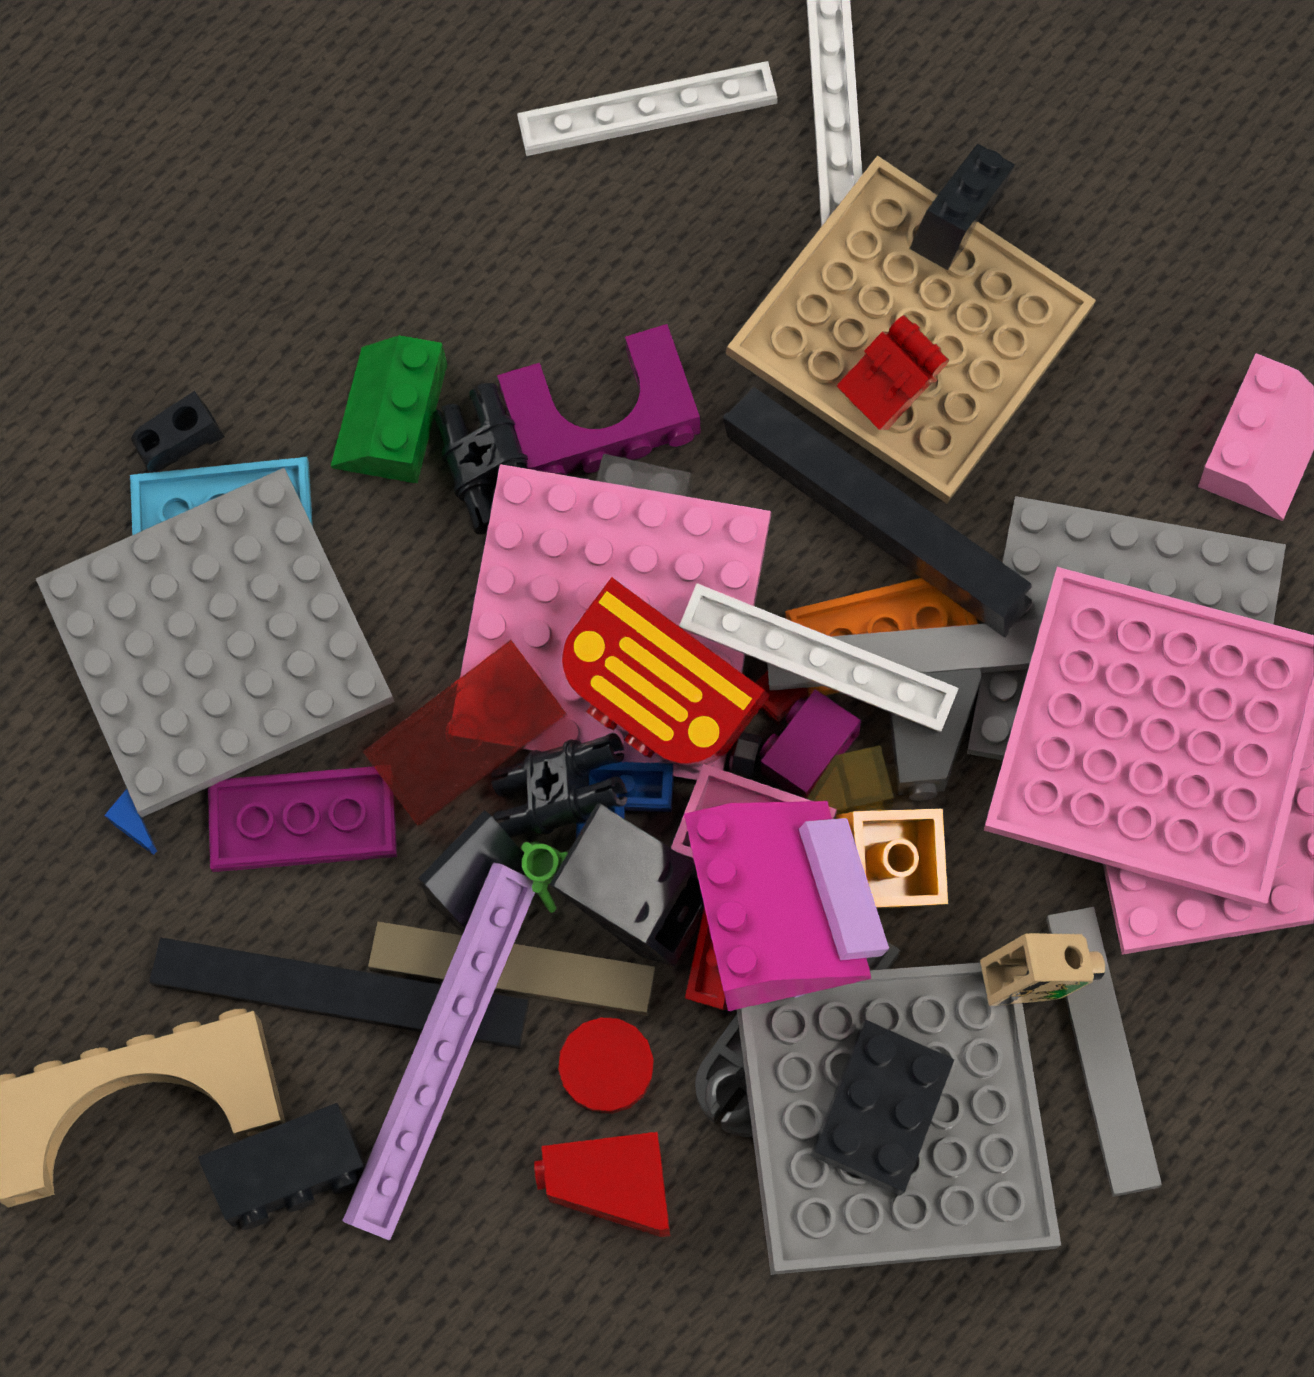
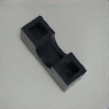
M977 143L926 210L909 249L949 270L965 248L977 222L982 224L997 204L1015 164L1003 158L996 151L987 149Z

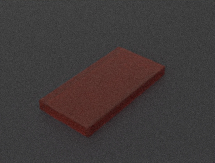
M510 640L369 746L363 753L415 823L421 826L568 714L514 642Z

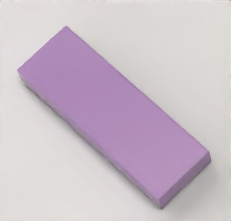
M848 819L806 821L799 828V832L840 961L883 956L889 950V946Z

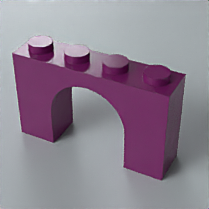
M668 324L625 336L627 356L640 394L632 412L619 423L607 428H582L562 417L554 406L540 362L497 375L500 392L508 416L516 424L514 429L522 453L528 456L527 469L565 476L582 469L587 473L597 472L607 467L609 461L625 456L630 460L639 459L648 455L652 448L667 443L673 447L682 446L691 442L695 437L694 435L701 433L700 416Z

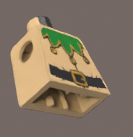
M1024 934L980 960L989 1006L1061 999L1092 983L1093 980H1100L1105 973V961L1102 954L1098 951L1089 952L1087 940L1082 934Z

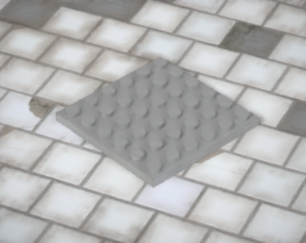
M285 468L36 578L141 818L395 702Z
M1015 496L1003 563L1028 580L1032 585V588L1025 594L1032 599V605L1017 621L1043 619L1056 568L1060 567L1274 624L1286 544ZM1028 669L982 673L967 754L998 760L1004 759Z
M981 963L870 970L871 979L807 993L797 998L790 997L737 1009L771 1275L1050 1250L1061 1246L1023 1003L989 1006ZM865 1020L955 1059L906 1191L901 1196L810 1156L860 1026Z

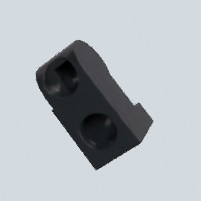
M193 391L140 426L133 433L131 441L148 471L158 472L177 462L181 456L188 455L205 443L211 445L225 436L207 405Z

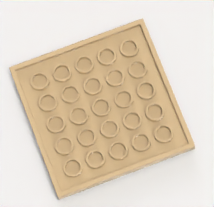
M877 156L727 346L726 355L947 504L1091 311L1096 300L979 222H977L965 248L949 270L910 250L909 248L926 210L938 195ZM905 315L912 323H916L921 328L920 331L933 344H937L941 348V352L949 359V362L936 376L938 380L935 383H931L888 430H879L836 385L866 354L864 350L882 331L889 332L891 325L898 318Z

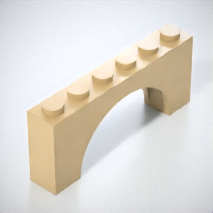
M234 1009L219 1015V1021L205 1025H201L200 1022L184 1023L172 1029L173 1034L155 1038L154 1035L137 1036L126 1042L127 1047L109 1051L108 1048L91 1049L80 1055L81 1060L62 1064L61 1061L45 1062L35 1066L34 1073L17 1078L15 1074L0 1075V1203L9 1208L55 1195L53 1186L55 1159L61 1142L69 1128L95 1102L129 1086L142 1083L166 1082L187 1086L200 1091L221 1106L230 1122L233 1134L239 1140L286 1123L262 1023L254 1011L247 1013L246 1009Z

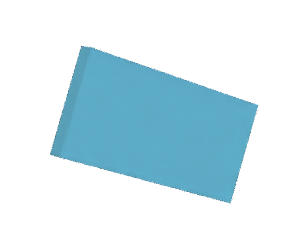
M300 457L130 475L132 535L282 468H285L313 527L308 458Z

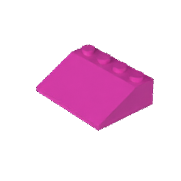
M828 801L729 803L684 813L728 1011L871 979L867 958L840 961L799 832V828L806 821L832 819Z

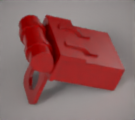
M905 315L898 318L891 325L889 332L882 331L864 350L866 354L836 385L879 430H888L929 385L938 380L936 376L949 362V359L941 352V348L937 344H933L920 331L921 328L916 323H912Z

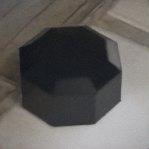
M742 732L730 749L728 758L730 773L749 780L754 778L760 760L759 753L763 746L761 736Z

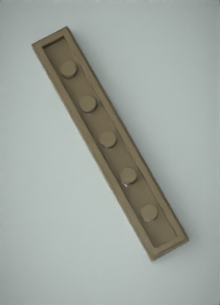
M377 922L368 968L371 971L443 982L462 935ZM513 944L494 991L648 1016L656 969L654 966Z

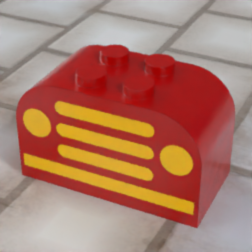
M613 577L610 578L572 629L563 648L562 663L566 679L572 689L591 704L586 712L608 729L610 728L614 731L617 725L621 726L629 732L624 741L650 759L657 753L669 761L689 767L703 766V764L708 765L717 761L730 750L770 696L764 689Z

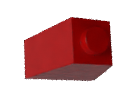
M658 1132L541 1146L543 1160L534 1161L537 1190L546 1189L549 1202L659 1237L670 1236Z

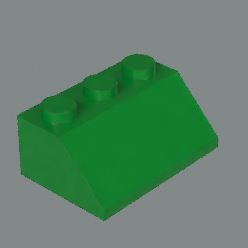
M398 335L361 348L331 468L418 483L434 420L433 413L437 408L447 368V360L441 342Z

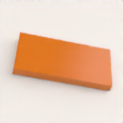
M922 578L787 610L784 615L787 620L830 637L978 624L974 615ZM826 686L807 688L808 698L815 689L825 696L838 693V691Z

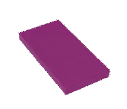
M392 765L228 778L208 787L210 869L212 872L397 857Z

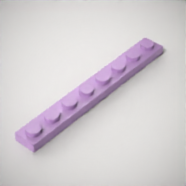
M492 864L343 1218V1222L384 1239L391 1240L535 894L532 890L533 880L502 864Z

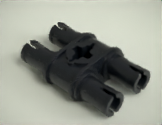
M494 383L479 385L478 389L481 395H478L477 390L474 388L469 392V397L473 402L481 424L479 429L471 434L468 433L461 414V408L458 404L442 406L441 408L445 416H442L441 411L438 409L433 413V418L437 423L445 445L442 449L441 457L445 463H448L455 483L454 493L460 500L465 501L476 534H487L493 504L490 491L496 486L500 464L527 469L526 464H528V456L522 453L514 429L515 421L511 417L506 416L497 392V386Z
M610 733L584 743L570 739L564 742L563 746L543 752L535 750L530 752L522 762L494 769L491 777H502L501 779L491 781L492 787L499 797L504 798L526 789L528 791V801L526 804L504 811H497L493 816L494 820H504L498 824L510 838L532 831L547 835L558 827L572 823H586L596 804H601L608 809L624 806L627 802V797L622 796L618 798L617 795L626 794L627 790L622 779L614 776L608 780L589 785L590 770L623 761L624 753H614L624 750L620 737L616 733Z

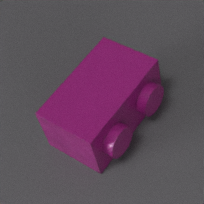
M816 689L807 701L800 698L794 704L786 717V721L789 722L788 726L780 736L775 733L772 734L759 753V757L762 758L761 774L786 792L808 800L813 797L858 737L861 724L860 719Z

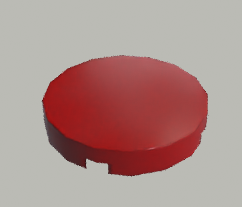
M600 1017L581 1024L569 1034L560 1051L558 1070L565 1091L577 1105L594 1112L613 1114L631 1108L644 1097L652 1080L654 1058L648 1040L635 1026L621 1019Z

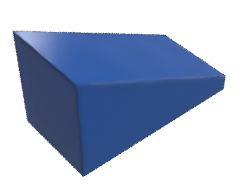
M126 789L108 810L105 817L111 824L154 855L157 849L143 818L138 814L129 791Z

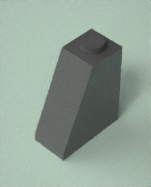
M980 668L922 673L959 688L941 732L889 712L898 795L909 794V799L922 801L935 798L937 792L945 791L978 695L981 681Z

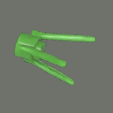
M539 841L525 842L521 847L524 852L522 869L525 875L533 880V892L539 895L547 910L553 913L556 911V905L547 887L568 852L561 853L549 845L541 844Z

